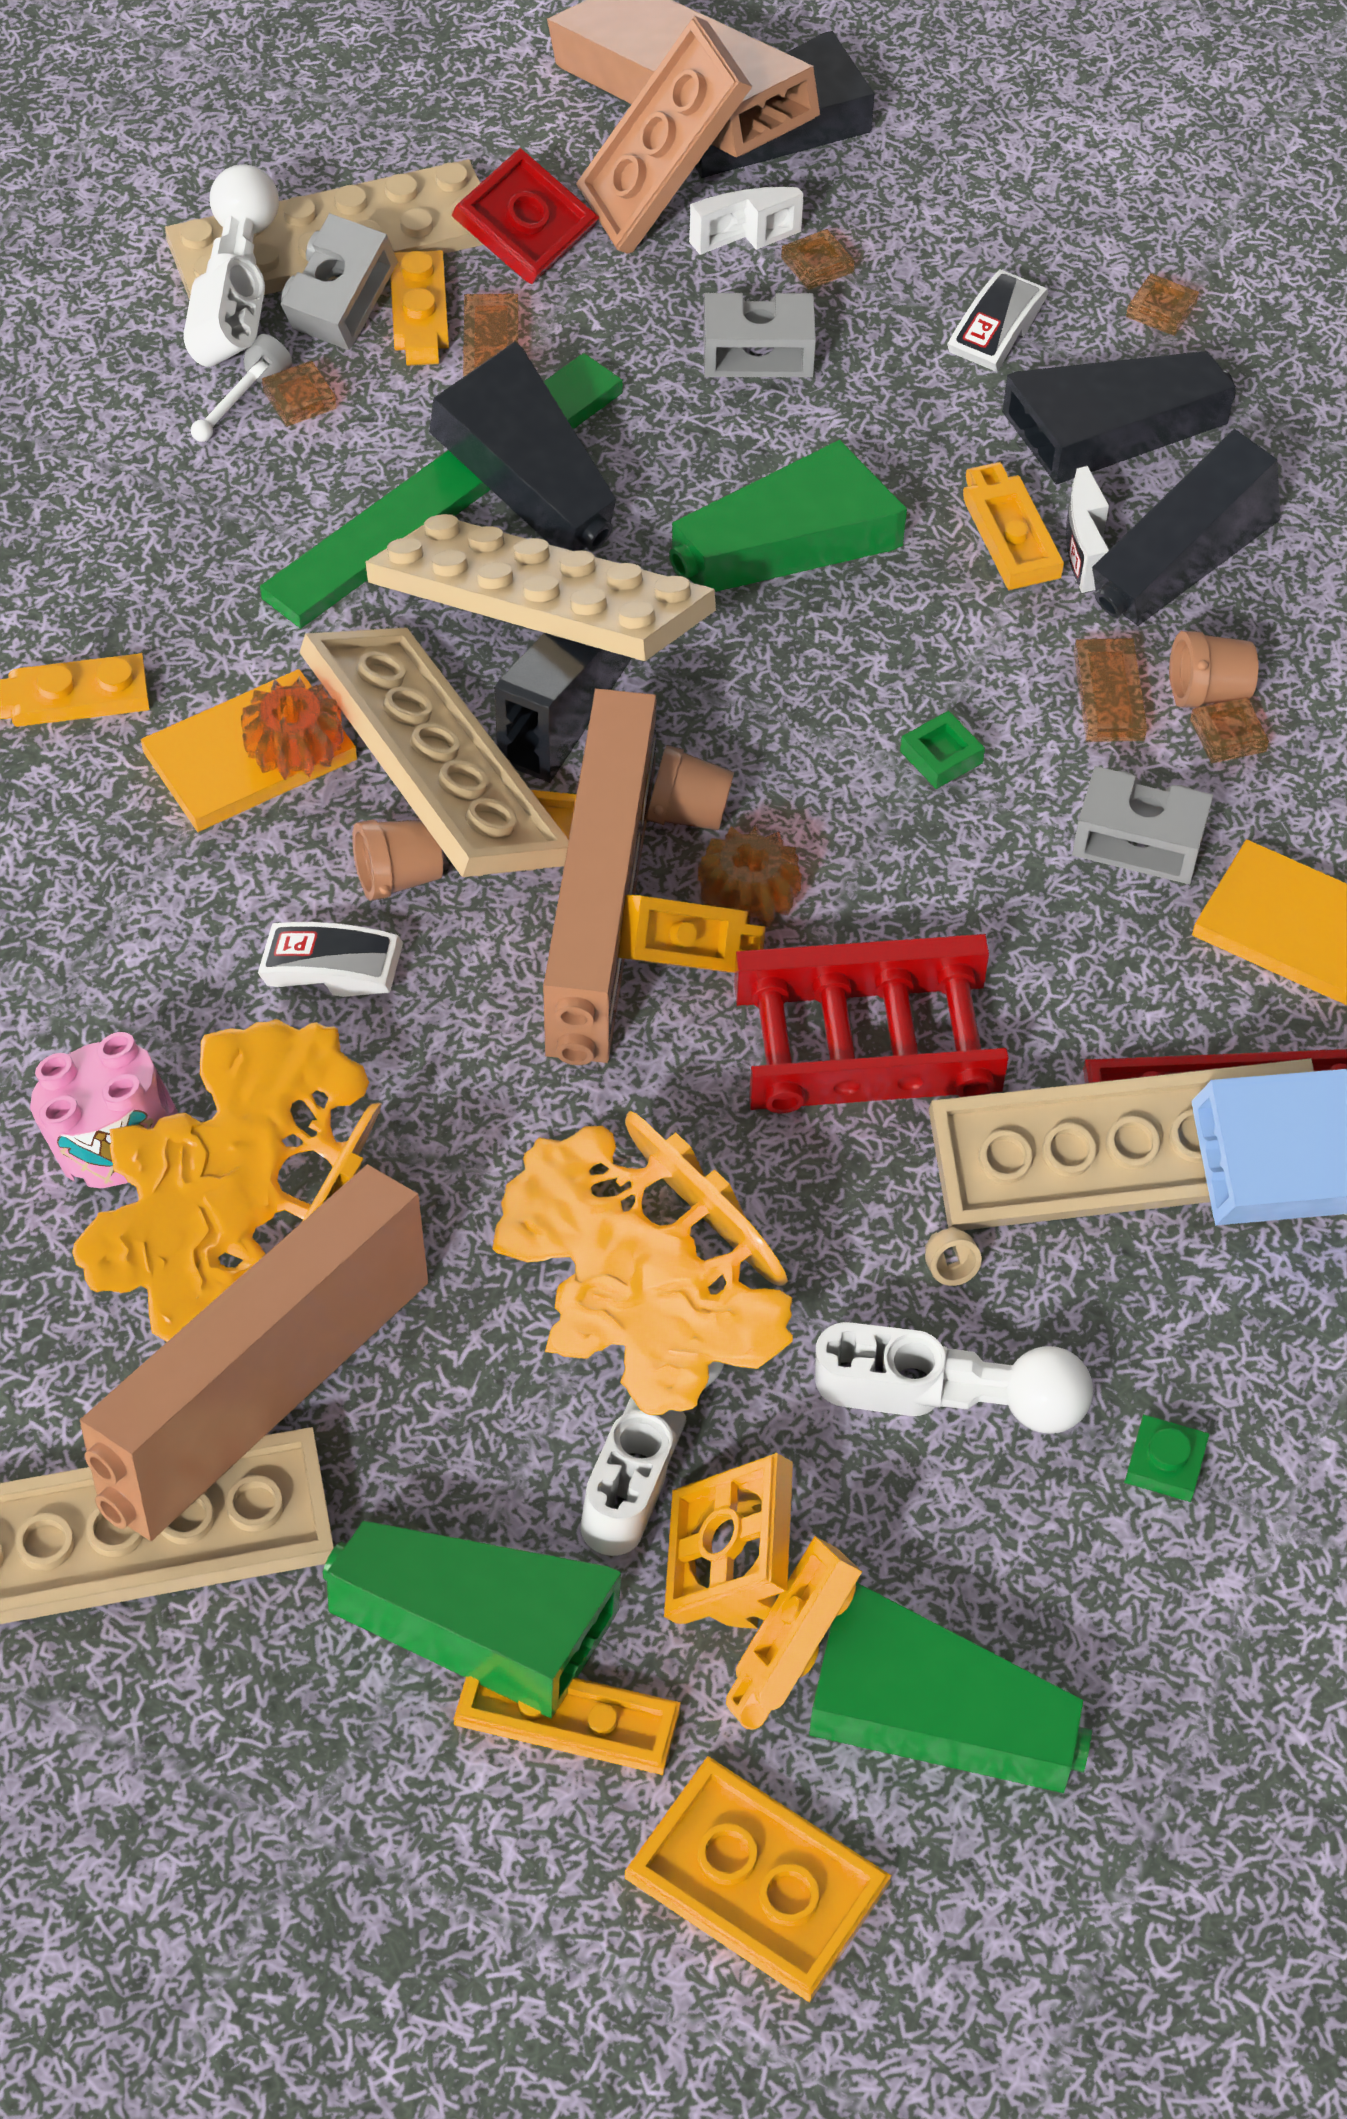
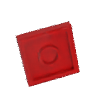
M521 148L514 152L455 206L451 215L523 280L530 284L537 281L596 225L599 219L597 214Z

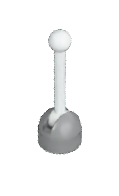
M260 334L252 346L247 348L243 358L244 370L247 374L204 420L200 419L192 424L191 434L195 440L199 442L208 441L213 435V426L255 381L258 383H272L286 373L292 366V358L281 342L270 335Z

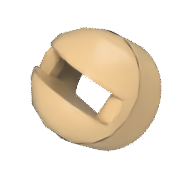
M949 1227L932 1234L925 1245L926 1264L933 1277L941 1284L948 1286L964 1284L971 1280L980 1269L982 1262L981 1252L973 1238L965 1231ZM953 1247L958 1261L947 1266L944 1251Z

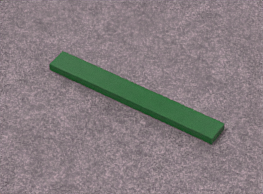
M584 352L544 381L573 429L623 393V380ZM447 450L261 584V598L302 629L366 582L368 576L365 562L385 550L390 542L404 538L424 525V522L432 516L442 514L456 516L491 489Z

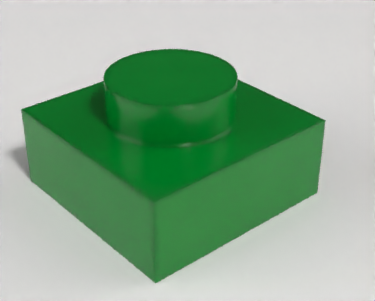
M948 710L901 736L900 752L935 789H938L983 764L985 747Z
M1143 1414L1124 1483L1191 1502L1210 1433Z

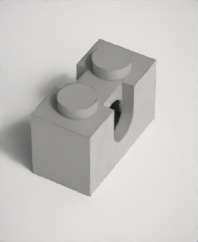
M329 213L321 230L314 232L308 242L306 249L308 264L303 273L297 272L296 276L293 275L287 280L283 288L282 302L280 304L293 330L350 350L398 261L387 234ZM333 276L338 277L336 280L326 282Z
M704 293V377H813L816 343L813 293H775V297L770 301H745L743 293ZM742 347L774 348L767 355L754 356L745 352Z
M1094 766L1078 820L1072 856L1190 885L1205 832L1213 794L1193 790L1183 785H1171L1165 791L1141 785L1139 779L1131 773ZM1128 841L1141 843L1149 846L1137 847L1130 844Z

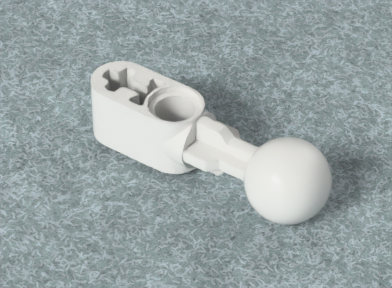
M239 164L225 169L217 176L210 191V207L215 219L223 227L222 237L214 240L206 273L197 277L193 282L184 328V343L188 353L197 363L205 367H213L251 347L257 337L265 282L260 269L256 265V258L253 254L254 234L263 231L274 220L278 211L279 196L270 176L260 168L252 165Z
M850 1322L837 1323L828 1327L821 1333L816 1343V1387L824 1399L842 1407L906 1416H921L929 1413L935 1407L941 1408V1406L968 1410L978 1402L1008 1405L1012 1414L1025 1427L1039 1433L1054 1434L1064 1432L1077 1425L1087 1414L1093 1398V1383L1085 1364L1072 1352L1054 1346L1032 1349L1018 1358L1013 1365L983 1362L973 1351L948 1349L942 1346L935 1337L923 1331ZM841 1363H851V1367H842ZM876 1365L883 1366V1373L875 1372ZM914 1368L922 1370L927 1376L911 1379L901 1375L899 1372Z
M712 1362L708 1365L709 1380L706 1387L716 1380L723 1369L724 1363ZM630 1397L623 1415L614 1422L588 1480L580 1529L582 1537L586 1544L594 1551L604 1555L618 1556L630 1552L640 1542L664 1485L668 1464L686 1423V1416L683 1411L668 1410L663 1415H648L640 1411L632 1397ZM629 1454H642L648 1458H636ZM616 1495L626 1499V1502L623 1501L618 1509H613Z

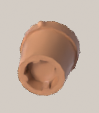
M1180 631L1173 642L1169 663V680L1176 706L1198 708L1202 704L1250 699L1256 689L1259 669L1258 655L1253 642L1208 636L1199 631Z
M666 745L654 785L647 821L664 825L666 822L719 830L734 772L684 753V749Z
M373 819L354 824L352 832L354 861L363 891L369 901L390 897L392 893L442 878V849L421 820L377 822Z

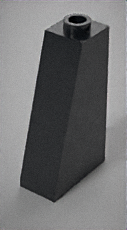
M833 31L822 33L786 52L813 66L820 115L738 157H734L710 145L695 166L701 178L872 132L875 93Z
M516 341L433 398L429 433L550 545L571 551H582L585 548L589 551H594L608 539L613 529L611 521L616 498L528 355Z
M1208 351L1024 370L1007 375L1002 413L1057 485L1074 479L1077 468L1088 466L1090 472H1094L1228 424L1232 402L1236 395V386L1230 373L1222 369Z
M1234 428L1092 567L1096 591L1095 599L1101 608L1117 619L1124 615L1139 626L1280 521L1277 458Z
M543 633L499 679L494 687L497 746L514 769L551 783L589 725L595 688L612 690L632 658Z

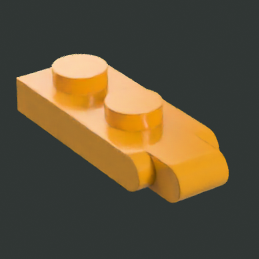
M443 250L394 252L398 261L391 274L395 351L405 350L406 366L439 364L438 349L449 348Z
M1001 462L967 469L966 481L968 486L963 489L964 502L1007 589L1013 590L1062 578L1064 562L1020 476L1008 477Z
M142 653L16 668L9 672L7 679H0V719L12 718V723L16 727L150 710Z
M625 895L619 958L735 973L736 951L764 949L766 927L747 924L748 911L641 895Z
M816 1536L813 1537L788 1579L787 1591L779 1594L736 1667L737 1679L726 1697V1706L746 1729L753 1730L763 1725L771 1710L778 1709L784 1704L797 1680L805 1676L813 1667L818 1656L819 1643L834 1618L848 1608L854 1597L856 1582L862 1571L837 1547Z

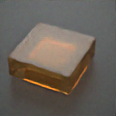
M828 229L782 246V260L808 290L854 272V259Z
M1150 273L1129 303L1126 317L1175 336L1197 304L1199 292Z
M312 360L262 378L263 392L286 427L336 409L335 394Z
M1248 697L1192 709L1190 721L1211 764L1267 751L1269 740Z

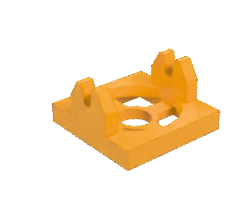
M775 1453L672 1490L664 1607L665 1618L676 1624H687L711 1617L726 1626L758 1629V1618L765 1620L777 1599L776 1595L786 1592L788 1588L793 1477L792 1461ZM732 1519L734 1531L729 1544L720 1552L713 1553L712 1540L716 1530L722 1523ZM760 1538L759 1556L756 1562L744 1576L733 1579L735 1558L742 1552L746 1542ZM703 1557L711 1562L709 1588L702 1586L697 1578L695 1559Z

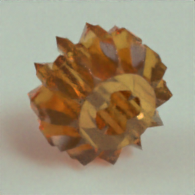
M299 676L292 686L284 687L274 679L270 693L254 690L251 705L243 708L241 727L244 750L248 753V758L256 759V763L259 765L262 773L278 768L279 773L286 780L293 771L301 770L310 778L314 765L331 767L334 752L341 749V743L344 739L343 726L341 725V709L337 705L336 699L328 698V694L325 692L322 684L306 689Z
M756 824L749 834H741L730 826L728 833L725 835V840L710 839V843L706 848V855L702 856L701 862L698 863L697 880L700 881V896L704 905L748 911L747 924L750 923L751 917H758V920L769 928L774 920L775 913L789 915L790 909L793 907L794 898L801 891L802 873H800V867H798L799 857L796 854V847L783 846L784 841L781 838L780 831L764 837L761 835Z

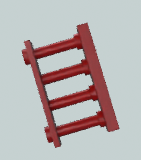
M986 934L736 951L734 976L736 1005H755L759 1008L767 1064L751 1066L750 1110L768 1109L773 1113L784 1114L796 1111L801 1106L949 1095L968 1097L991 1094L992 1092H1003L1009 1059L1007 1048L981 1049L971 994L972 989L984 988L989 959ZM940 991L947 997L956 1051L919 1054L909 994ZM879 996L884 999L893 1056L855 1059L846 999ZM816 1000L822 1004L830 1060L792 1063L784 1004L786 1002Z

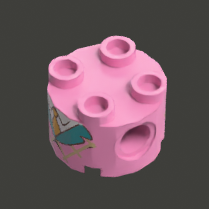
M125 1032L113 1033L101 1042L85 1045L69 1054H52L41 1061L35 1071L38 1083L33 1089L30 1110L35 1122L65 1176L74 1182V1176L83 1178L88 1187L106 1188L128 1183L123 1175L114 1171L110 1152L111 1136L109 1129L129 1125H141L149 1129L153 1128L160 1118L178 1113L148 1052L136 1044L132 1035Z

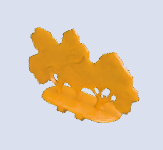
M274 1019L268 1022H256L245 1030L228 1028L206 1034L201 1040L200 1076L206 1090L212 1094L218 1111L212 1119L200 1122L187 1113H177L160 1118L156 1125L149 1129L141 1125L109 1129L111 1136L110 1152L114 1171L123 1175L129 1183L137 1187L139 1200L121 1206L116 1210L99 1212L74 1243L72 1253L76 1265L84 1269L85 1281L91 1290L95 1292L113 1291L126 1293L140 1286L146 1288L148 1291L151 1331L168 1342L265 1255L263 1249L253 1238L257 1227L271 1220L275 1213L284 1210L303 1219V1222L359 1172L363 1161L359 1154L374 1126L382 1103H373L368 1106L348 1141L337 1142L331 1129V1110L338 1106H350L365 1095L369 1086V1080L363 1065L349 1059L341 1052L338 1028L334 1026L325 1027L314 1022L298 1030L278 1019ZM316 1090L327 1095L328 1100L325 1108L317 1105L312 1095ZM302 1100L309 1107L317 1120H312L308 1127L317 1131V1135L311 1137L297 1126L291 1113L292 1103ZM294 1134L303 1143L300 1146L293 1147L286 1146L282 1140ZM314 1150L330 1162L332 1169L311 1205L283 1192L278 1182V1174L282 1165L289 1157L300 1152ZM223 1253H228L243 1261L235 1268L226 1267L220 1264L218 1257Z
M629 1111L625 1119V1125L634 1143L648 1161L647 1166L637 1169L613 1164L616 1144L613 1133L604 1126H584L574 1135L562 1141L537 1138L533 1147L524 1153L523 1162L525 1170L506 1184L505 1194L501 1201L503 1216L496 1224L492 1249L498 1254L524 1262L571 1257L575 1263V1274L558 1285L554 1308L561 1315L560 1320L551 1327L545 1352L557 1353L563 1357L587 1359L595 1352L602 1351L611 1344L624 1345L625 1370L621 1383L627 1389L640 1411L648 1415H663L668 1410L685 1411L693 1409L697 1405L698 1398L708 1383V1365L712 1362L758 1369L792 1343L793 1334L786 1328L792 1316V1297L781 1290L750 1289L739 1282L740 1264L744 1260L774 1285L783 1286L788 1282V1279L776 1255L758 1231L746 1219L731 1185L715 1169L705 1176L691 1146L676 1132L665 1140L637 1113ZM599 1163L609 1168L603 1174L591 1175L589 1171L594 1165ZM618 1178L615 1182L620 1187L627 1181L631 1182V1187L615 1196L597 1197L592 1194L591 1187L602 1181ZM660 1179H663L692 1207L673 1224L657 1225L651 1222L642 1211V1197L645 1188ZM630 1195H634L635 1202L632 1208L628 1211H623L621 1201ZM703 1218L734 1249L730 1253L705 1261L697 1256L695 1241L690 1236L691 1227ZM723 1274L726 1281L724 1289L718 1294H710L708 1287Z

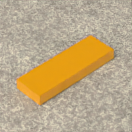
M466 1676L454 1715V1725L664 1775L681 1709V1702L575 1678L568 1687L566 1697L551 1719L542 1715L537 1709L519 1700L517 1703L480 1685L479 1680Z

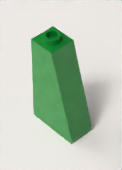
M838 440L672 522V549L669 551V559L678 576L690 579L694 584L713 588L715 592L893 551L903 546L907 508L841 440Z
M363 1521L348 1543L341 1541L333 1548L324 1566L323 1579L327 1581L329 1613L465 1678L466 1676H471L479 1680L480 1685L517 1703L519 1700L540 1711L542 1715L552 1719L566 1697L572 1680L578 1678L619 1611L621 1572L609 1566Z
M856 1582L855 1594L850 1605L842 1614L836 1616L831 1623L812 1708L809 1736L1064 1793L1071 1770L1083 1773L1085 1771L1092 1729L1079 1726L1084 1700Z

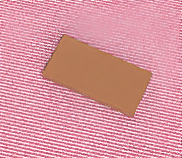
M694 16L576 183L593 212L599 216V222L616 249L627 254L636 249L752 88V85L709 22L697 16Z

